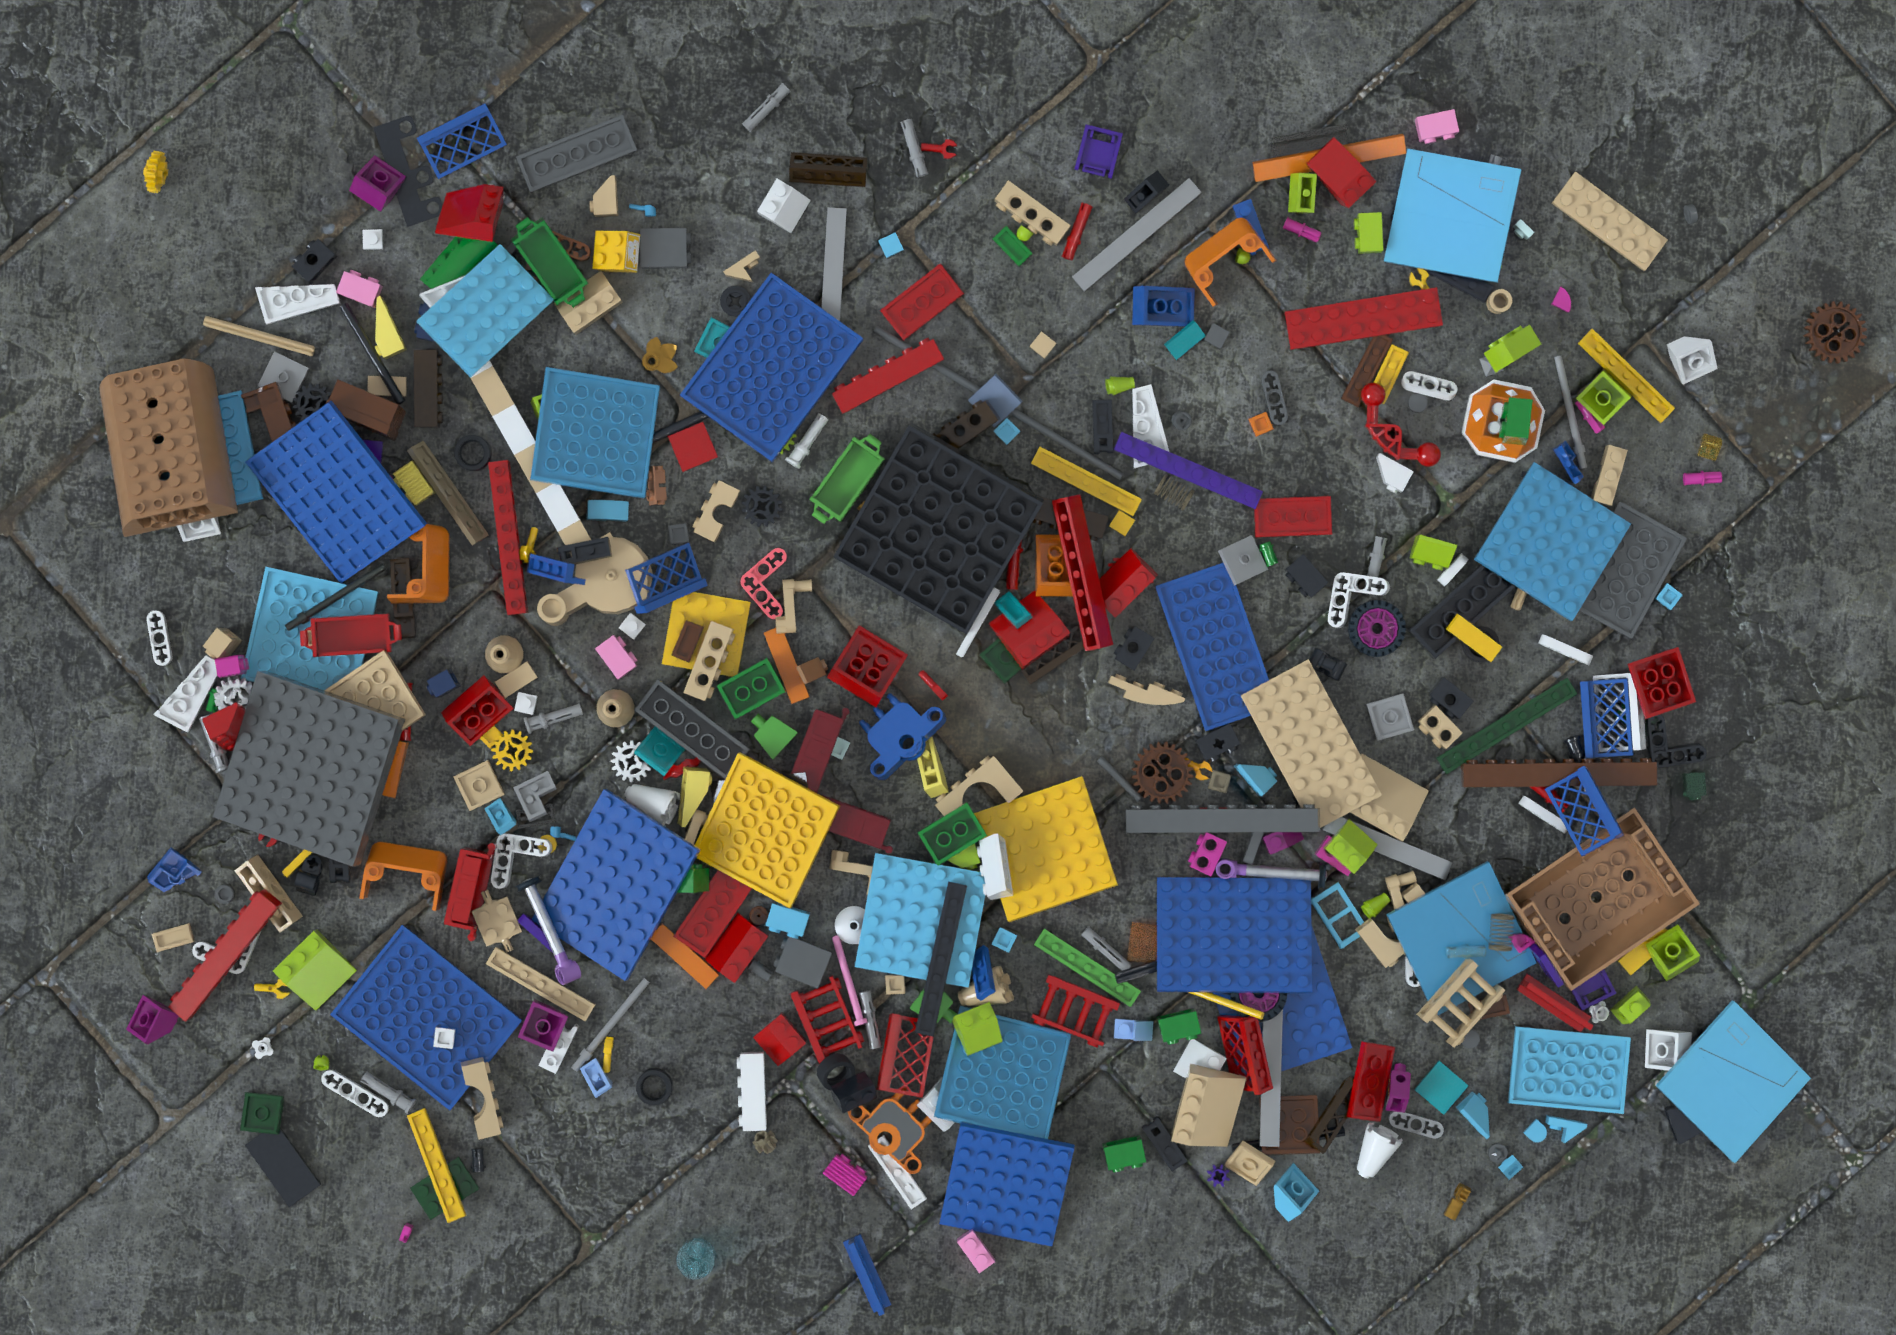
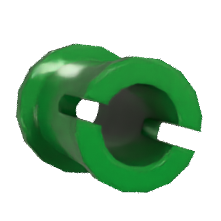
M1270 541L1260 544L1259 551H1262L1266 566L1278 563L1272 548L1274 545Z
M212 688L209 691L210 697L205 709L209 712L213 711V713L218 711L214 693H218L216 688Z

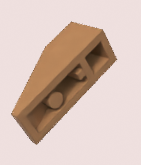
M819 657L796 667L804 685L827 675L826 670H828L824 659L820 660Z

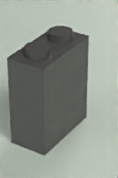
M640 228L641 268H688V264H691L692 261L691 252H688V244H691V233H688L687 228Z
M784 937L780 947L784 950L781 957L777 955L773 965L777 967L775 972L818 989L832 951L799 938L788 937L787 939Z

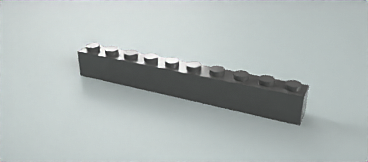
M1275 804L1265 805V808H1257V805H1246V808H1238V805H1226L1224 809H1219V805H1207V809H1200V805H1188V809H1181V805H1169V809H1162L1161 805H1150V809H1143L1142 805H1131V809L1126 810V833L1320 831V808H1315V804H1303V808H1296V804H1285L1284 808H1276Z

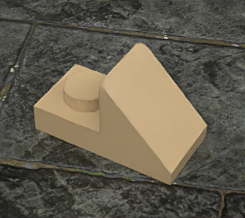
M755 250L723 272L726 277L753 282L745 269L748 267L750 270L757 266L760 257Z

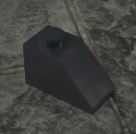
M1157 170L1140 183L1124 200L1136 214L1160 195L1169 184Z

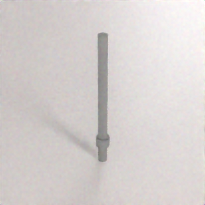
M1562 355L1556 356L1554 359L1575 446L1573 450L1577 455L1579 468H1587L1584 455L1586 452L1585 446L1581 442Z
M643 978L590 1045L581 1051V1056L571 1067L577 1072L586 1060H590L594 1050L650 982L647 979Z

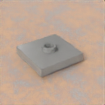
M274 351L258 386L263 387L270 383L278 382L283 398L293 403V398L297 396L296 391L300 390L310 368Z
M1252 535L1218 551L1234 586L1268 570Z
M1404 693L1366 704L1377 741L1414 730Z

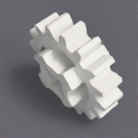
M238 676L235 677V680H231L228 677V682L221 681L222 687L216 686L218 693H214V697L216 699L215 704L219 710L228 707L225 703L232 705L236 702L246 709L253 687L251 682L247 683L246 678H242L240 681Z
M633 740L630 741V745L623 742V748L617 746L618 753H612L616 757L611 760L616 765L612 767V770L617 769L616 776L622 774L623 781L627 777H629L630 782H633L634 777L640 781V775L646 777L645 770H651L645 761L642 762L637 755L634 756V751L641 742H638L637 745H634ZM633 748L632 752L628 755L622 753L626 749ZM634 756V761L637 763L629 767L627 758ZM619 760L623 761L624 763V771L621 769L619 765ZM635 768L642 769L636 774H630Z

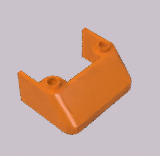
M1245 218L1235 219L1185 258L1187 270L1213 307L1218 305V303L1207 289L1214 279L1209 266L1238 244H1240L1244 251L1250 253L1262 248L1272 263L1277 261Z
M426 524L409 537L413 541L423 542L422 579L411 580L407 585V594H387V599L391 603H442L449 597L450 535L447 529L442 526Z
M377 842L371 847L365 865L360 899L368 898L370 881L381 879L384 874V868L422 873V886L427 890L435 891L432 910L437 911L440 909L447 856L437 850Z

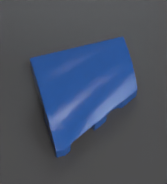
M1565 440L1553 448V451L1572 482L1576 484L1584 476L1573 462L1576 454Z
M171 847L147 878L149 883L165 892L174 885H180L186 879L194 875L198 876L202 872L191 861Z

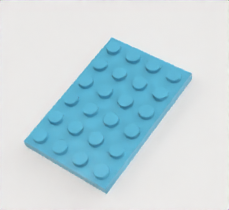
M499 244L417 320V323L471 378L554 300L517 260Z
M1515 1026L1508 1103L1624 1114L1631 1037Z

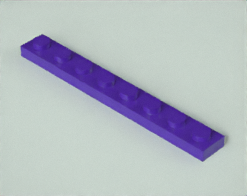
M1123 432L1120 433L1114 447L1115 451L1253 509H1256L1263 493L1261 490Z

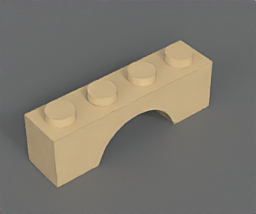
M483 1057L460 1062L465 1084L479 1089L484 1095V1105L481 1111L473 1117L478 1139L500 1135V1128H503L501 1116L497 1117L496 1114L499 1105L497 1098L493 1099L492 1092L495 1091L493 1080H488L487 1074L491 1073L489 1063L484 1062Z

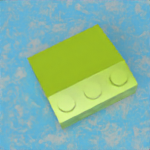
M318 929L314 930L273 970L285 985L315 1011L357 971Z

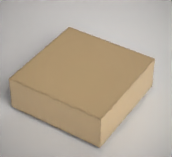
M1041 331L1030 345V348L1045 359L1056 345V342Z
M896 974L885 975L886 995L905 994V976Z

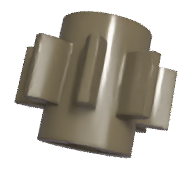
M771 1130L768 1133L766 1131H759L755 1135V1141L752 1143L759 1153L764 1151L768 1154L775 1149L778 1140Z

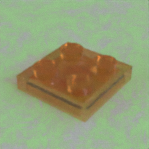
M1131 922L1127 960L1145 963L1157 960V925Z

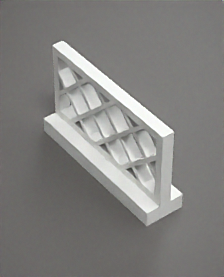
M1631 674L1593 676V681L1598 679L1610 680L1609 678H1628L1633 750L1646 749L1644 714ZM1599 684L1594 685L1595 693L1601 697L1599 692L1603 695L1605 691L1599 688ZM1616 684L1613 686L1620 692L1619 696L1624 692V689L1622 691ZM1607 694L1605 696L1612 704L1617 700V698L1615 700L1611 699ZM1599 702L1596 706V712L1602 717L1606 711L1600 706ZM1618 704L1615 705V707L1618 708L1622 713L1626 710L1621 708ZM1607 714L1606 716L1613 722L1611 724L1613 725L1616 720ZM1601 722L1597 726V731L1601 735L1602 731L1606 733L1609 728L1606 730ZM1619 723L1616 724L1623 731L1621 734L1627 730V728L1625 729ZM1610 732L1608 734L1614 743L1620 738L1619 736L1616 739ZM1603 741L1598 745L1599 752H1607L1610 749L1603 748ZM1621 742L1618 743L1620 747H1616L1620 751L1628 750V746L1625 747Z

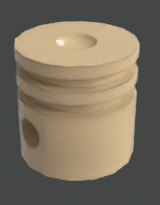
M1504 289L1492 292L1486 300L1488 310L1494 314H1501L1507 311L1512 304L1511 294Z

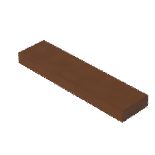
M1386 335L1372 337L1341 397L1342 400L1357 408L1362 401L1361 391L1366 384L1372 382L1393 341L1392 338Z

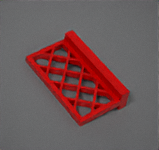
M1526 974L1516 988L1523 995L1578 1032H1582L1584 1027L1590 1031L1593 1028V1025L1588 1022L1591 1016L1530 975Z
M893 1013L889 1014L876 1090L923 1098L933 1037L928 1035L923 1037L922 1034L918 1033L921 1039L912 1045L907 1035L916 1029L914 1022H917L918 1018ZM902 1020L909 1021L913 1029L904 1033L901 1029ZM905 1038L910 1047L901 1053L897 1047L898 1041ZM923 1041L927 1050L920 1056L914 1047ZM912 1049L918 1058L909 1064L903 1055ZM901 1057L907 1066L898 1072L894 1062ZM920 1060L924 1066L923 1071L916 1075L911 1066ZM909 1068L914 1078L905 1083L900 1073ZM898 1076L903 1085L898 1089L890 1088L891 1080ZM915 1079L920 1084L919 1093L912 1092L907 1086Z
M1217 1016L1229 1073L1246 1077L1244 1091H1253L1255 1095H1261L1273 1089L1258 1018L1253 1016ZM1225 1021L1231 1026L1230 1030L1226 1027ZM1234 1031L1240 1036L1239 1039L1233 1035ZM1229 1040L1235 1044L1234 1048L1230 1045ZM1238 1049L1242 1052L1243 1057L1237 1053ZM1233 1058H1235L1238 1061V1066L1234 1063ZM1242 1067H1243L1244 1070L1247 1072V1075H1246V1076H1245V1074L1241 1071Z

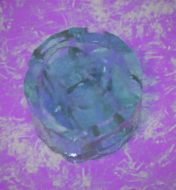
M701 1238L687 1240L680 1247L676 1257L677 1267L687 1278L692 1280L704 1278L712 1271L716 1261V1252L713 1245Z

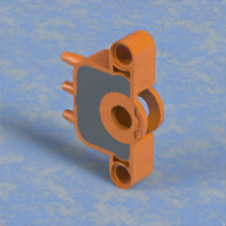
M895 1093L891 1098L888 1097L881 1100L871 1112L863 1105L859 1106L862 1109V1114L859 1117H854L851 1114V1110L848 1111L850 1119L869 1136L870 1146L875 1152L882 1155L889 1154L910 1174L920 1171L922 1166L921 1160L912 1150L922 1141L925 1134L924 1129L932 1120L926 1116L920 1122L912 1115L918 1109L917 1104L920 1102L918 1099L906 1109L898 1102L904 1094ZM886 1131L892 1135L890 1145L886 1146L878 1143L877 1138L881 1132ZM912 1159L918 1162V1167L913 1170L907 1166L908 1162Z

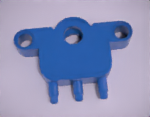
M891 693L887 695V698L894 707L885 714L878 707H874L873 711L880 720L873 727L864 720L859 722L862 729L868 734L869 743L880 754L871 764L870 770L872 775L879 780H886L906 760L912 761L921 757L925 751V742L946 722V715L940 708L931 707L920 716L908 703H901ZM935 713H940L939 720L932 721V716ZM907 738H913L914 745L910 749H903V742ZM880 766H884V772L882 774H877V768Z

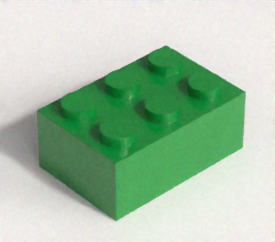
M1509 397L1508 401L1504 402L1501 419L1505 420L1502 421L1499 431V438H1502V443L1526 445L1529 438L1532 399Z
M768 658L717 685L734 719L740 718L787 692Z
M967 802L917 832L937 866L987 836Z

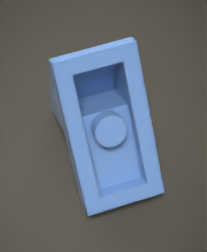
M1115 1018L1114 1038L1152 1041L1153 1021Z
M596 1058L580 1068L595 1098L612 1088V1081L605 1074Z

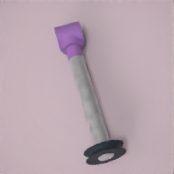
M1228 858L1220 859L1216 865V873L1223 879L1236 878V875L1310 880L1318 881V889L1320 887L1325 888V881L1327 879L1326 863L1321 864V862L1319 870L1237 864V861ZM1222 864L1230 865L1231 869L1228 873L1220 871Z
M539 876L527 879L515 887L518 888V892L526 891L558 963L555 968V974L559 983L565 985L581 978L580 968L574 960L568 959L536 888V884L542 881L539 880Z

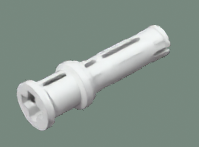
M818 413L801 441L797 442V444L795 443L794 450L785 460L799 469L801 467L800 463L806 455H809L811 445L829 419Z

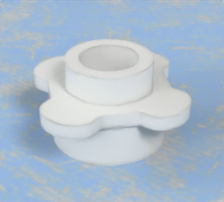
M1600 1001L1597 1005H1592L1589 1008V1012L1592 1014V1022L1598 1023L1607 1019L1609 1010L1605 1007V1002Z
M268 1037L263 1038L261 1041H253L252 1047L255 1048L256 1058L261 1059L265 1055L271 1056L274 1050Z

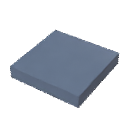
M997 374L968 399L972 405L979 400H982V402L989 401L1000 417V420L992 425L994 428L1022 403V400Z

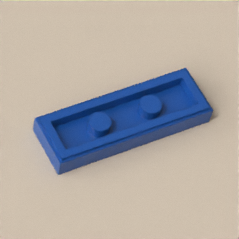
M985 945L975 950L972 965L976 998L980 1001L996 992L989 949Z

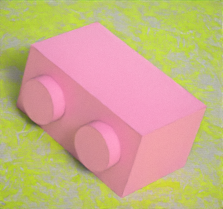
M1454 109L1420 116L1415 119L1419 142L1424 141L1425 144L1434 143L1437 138L1442 137L1444 140L1453 139L1459 132Z
M350 270L349 273L344 271L336 293L375 308L377 297H379L383 287L378 284L379 280L368 277L366 280L360 277L361 273Z
M613 635L596 647L595 650L619 680L637 667L635 662L638 660L632 652L628 653L624 648L626 643L620 636L616 637Z
M973 1229L957 1238V1243L979 1273L995 1263V1258Z

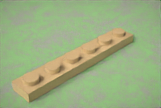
M495 947L486 962L488 966L585 1022L596 1005Z

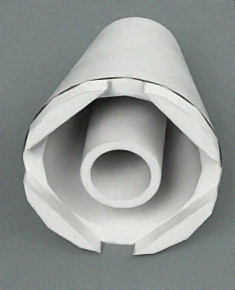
M633 784L626 789L625 797L629 804L665 826V823H671L676 814L678 805L675 803L676 799L680 800V793Z
M1368 1123L1357 1164L1359 1175L1367 1179L1374 1177L1403 1141L1402 1138L1397 1139L1399 1135L1382 1125H1379L1378 1128L1374 1127V1123Z

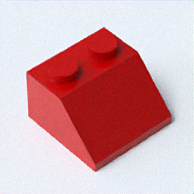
M780 1013L753 1037L777 1066L786 1061L807 1043V1040L783 1013Z

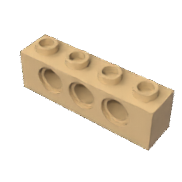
M1009 180L995 198L997 208L1003 212L1009 211L1013 214L1011 217L1015 221L1027 224L1029 231L1035 235L1037 233L1042 235V240L1050 246L1053 244L1057 246L1071 226ZM1013 199H1018L1021 201V206L1013 208L1010 202ZM1027 211H1035L1037 217L1033 220L1026 217ZM1045 221L1050 222L1052 229L1049 231L1043 230L1041 227L1042 223Z
M711 621L683 693L706 701L707 698L711 699L715 689L712 687L714 680L718 681L722 671L719 669L721 662L725 663L729 653L726 651L728 644L732 645L735 634H733L734 629ZM716 638L721 639L723 642L720 649H714L712 646V642ZM709 656L714 657L716 660L713 667H708L705 664V660ZM701 674H705L709 678L706 685H701L698 682Z
M258 854L234 870L252 895L256 891L260 892L266 889L282 902V905L270 919L279 933L303 917Z

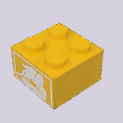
M595 231L592 269L604 272L637 273L640 234L629 231Z

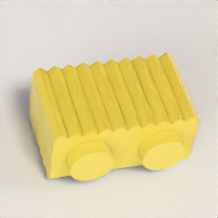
M410 461L393 473L395 476L394 482L399 488L402 487L406 492L405 496L414 505H419L435 494V491L414 461Z

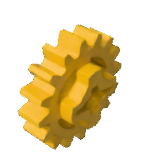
M154 150L151 152V157L147 159L143 170L144 181L147 182V191L153 193L161 191V187L165 184L166 177L168 176L169 169H167V162H165L166 156L161 151Z
M514 729L511 730V734L504 731L503 737L501 735L497 736L499 741H493L496 748H492L491 751L496 752V754L492 758H498L499 761L496 764L502 763L504 770L507 766L510 767V771H513L514 767L520 770L521 764L527 766L526 759H532L528 755V753L533 752L528 747L532 742H526L527 735L521 737L522 731L518 734H515ZM511 737L519 739L522 743L517 744L513 742ZM505 740L506 746L504 750L499 751L501 743ZM509 745H512L513 748H517V751L515 752V757L514 755H512V753L507 752V750L510 749ZM525 749V755L522 758V760H520V751ZM508 757L513 763H508L502 758Z

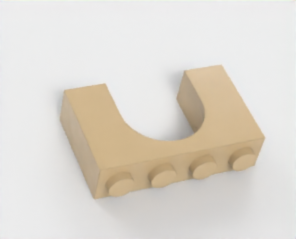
M988 755L980 762L982 766L977 770L972 768L965 774L967 778L963 782L958 780L950 787L952 789L951 792L947 795L943 793L935 799L938 802L935 806L945 816L963 805L964 792L969 786L977 782H986L993 785L1008 803L1020 795L1023 790L994 756L990 758Z
M1415 882L1401 893L1407 903L1425 894ZM1371 918L1355 929L1385 968L1388 966L1392 967L1399 961L1398 958L1405 955L1399 940L1387 938Z

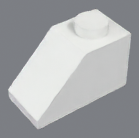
M1379 453L1376 459L1383 483L1387 485L1386 489L1395 494L1403 492L1414 471Z

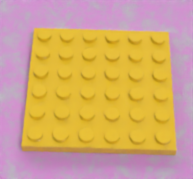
M739 752L694 845L701 849L696 858L790 909L800 892L840 805Z
M1082 776L1014 799L1010 803L1005 802L974 813L986 832V837L998 833L1006 842L1013 896L1001 898L1008 922L1118 886Z

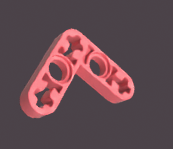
M775 548L746 572L740 581L744 590L770 619L782 616L783 608L762 582L786 562L787 554L781 548ZM775 552H782L783 560L781 562L779 560L775 561L773 564L776 567L773 569L766 559L770 558V560H773ZM761 564L769 566V572L766 575H762L758 571ZM746 577H753V584L756 587L758 584L761 586L753 594L750 592L753 588L750 585L745 586ZM759 591L767 593L766 601L760 602L757 600L756 595ZM771 598L774 602L770 604L773 607H779V614L777 616L775 614L770 615L771 609L768 606L766 609L763 607Z

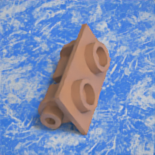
M650 466L647 479V501H649V506L656 504L664 505L667 500L666 487H659V484L666 483L665 470H663V466Z

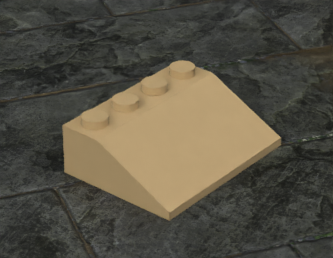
M1361 753V757L1382 796L1350 813L1403 842L1428 794V790Z
M1190 1063L1172 1129L1171 1141L1189 1146L1228 1147L1246 1077Z

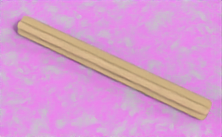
M206 316L203 321V325L206 327L309 356H313L315 352V347L312 345Z

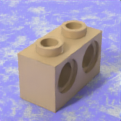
M1436 705L1432 706L1417 721L1420 724L1419 729L1425 735L1429 733L1434 738L1432 742L1439 749L1441 747L1447 749L1462 734ZM1430 716H1434L1437 720L1434 727H1430L1427 724V719ZM1443 730H1447L1450 733V738L1447 741L1441 739L1440 735Z

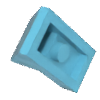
M501 798L485 808L500 836L516 825L515 817Z
M1546 1115L1545 1123L1550 1125L1551 1129L1561 1130L1563 1127L1561 1139L1563 1143H1566L1587 1128L1585 1122Z

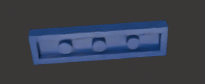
M530 554L527 573L564 583L585 585L586 579L573 576L574 564L537 554Z

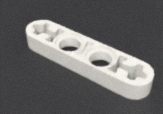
M332 1069L323 1073L322 1083L327 1088L376 1117H383L388 1113L389 1104L381 1097L336 1070ZM334 1074L333 1078L336 1081H340V1078L343 1079V1081L339 1084L338 1089L335 1088L337 1083L333 1081L330 1083L327 1082L328 1078L326 1077V1075ZM344 1083L351 1084V1093L346 1094L343 1092L342 1086ZM361 1093H366L369 1097L368 1102L365 1104L361 1103L358 1099ZM373 1098L376 1099V1101L373 1102L374 1104H383V1109L385 1110L384 1112L381 1111L378 1113L377 1107L373 1105L371 1106V1109L368 1107V1105H370V1103L372 1102Z

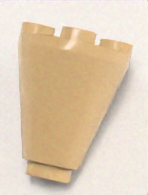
M498 636L488 643L485 650V659L492 670L498 673H510L521 666L523 649L517 639L510 636ZM497 651H503L504 655L502 658H498Z
M609 690L597 702L599 719L610 727L626 725L635 713L633 699L622 690ZM610 705L616 706L615 712L609 711Z
M1001 966L992 968L996 992L982 1001L976 998L974 981L969 983V987H963L961 991H958L961 1005L980 1006L988 1002L991 1005L1013 1001L1014 996L1009 989L1011 980L1008 973L1004 974Z

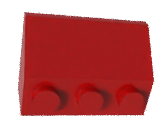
M1132 548L1099 579L1105 608L1115 618L1158 576Z
M483 675L446 707L441 714L447 724L471 746L514 708L496 686Z
M236 702L203 718L202 721L210 740L226 751H233L246 709Z
M737 913L705 960L718 972L735 983L769 934Z

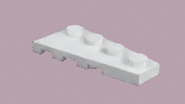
M334 284L255 287L266 325L340 304Z
M1152 385L1132 389L1133 437L1169 452ZM1134 459V468L1148 465Z
M206 655L153 715L189 732L218 677L215 659Z

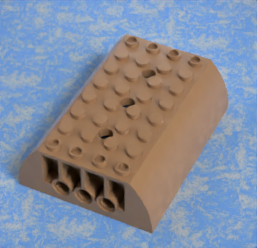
M180 359L106 376L102 380L99 390L124 537L238 513L214 369L200 361ZM151 400L158 401L155 408L148 407ZM157 436L164 437L161 444L154 443ZM163 472H169L170 477L167 480L163 481L160 479Z
M1635 808L1616 819L1624 836L1608 842L1583 857L1577 847H1575L1505 894L1512 911L1524 929L1548 956L1562 978L1564 985L1571 991L1700 904ZM1603 828L1598 832L1596 838L1604 840L1610 834L1607 829ZM1588 838L1580 844L1583 851L1591 846L1592 839ZM1626 870H1630L1633 873V878L1630 881H1625L1623 878V873ZM1598 891L1601 894L1599 902L1592 901L1591 895L1593 892ZM1562 913L1569 915L1570 919L1566 924H1562L1559 920Z

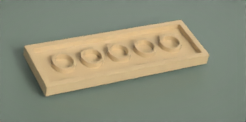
M1577 172L1573 173L1552 202L1554 206L1643 271L1648 268L1668 240Z

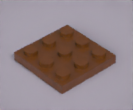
M1317 1095L1281 1096L1279 1147L1261 1146L1262 1153L1265 1155L1320 1154L1317 1149L1304 1141L1318 1120Z

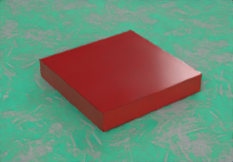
M704 422L668 436L682 472L718 458Z

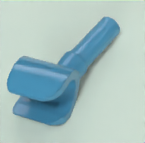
M629 204L630 209L645 211L646 217L656 216V208L652 205L640 206Z
M550 827V835L552 837L576 840V836L561 833V827Z

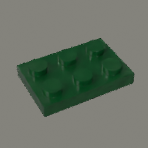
M459 1156L447 1164L461 1200L480 1189ZM430 1175L410 1187L430 1220L443 1213Z

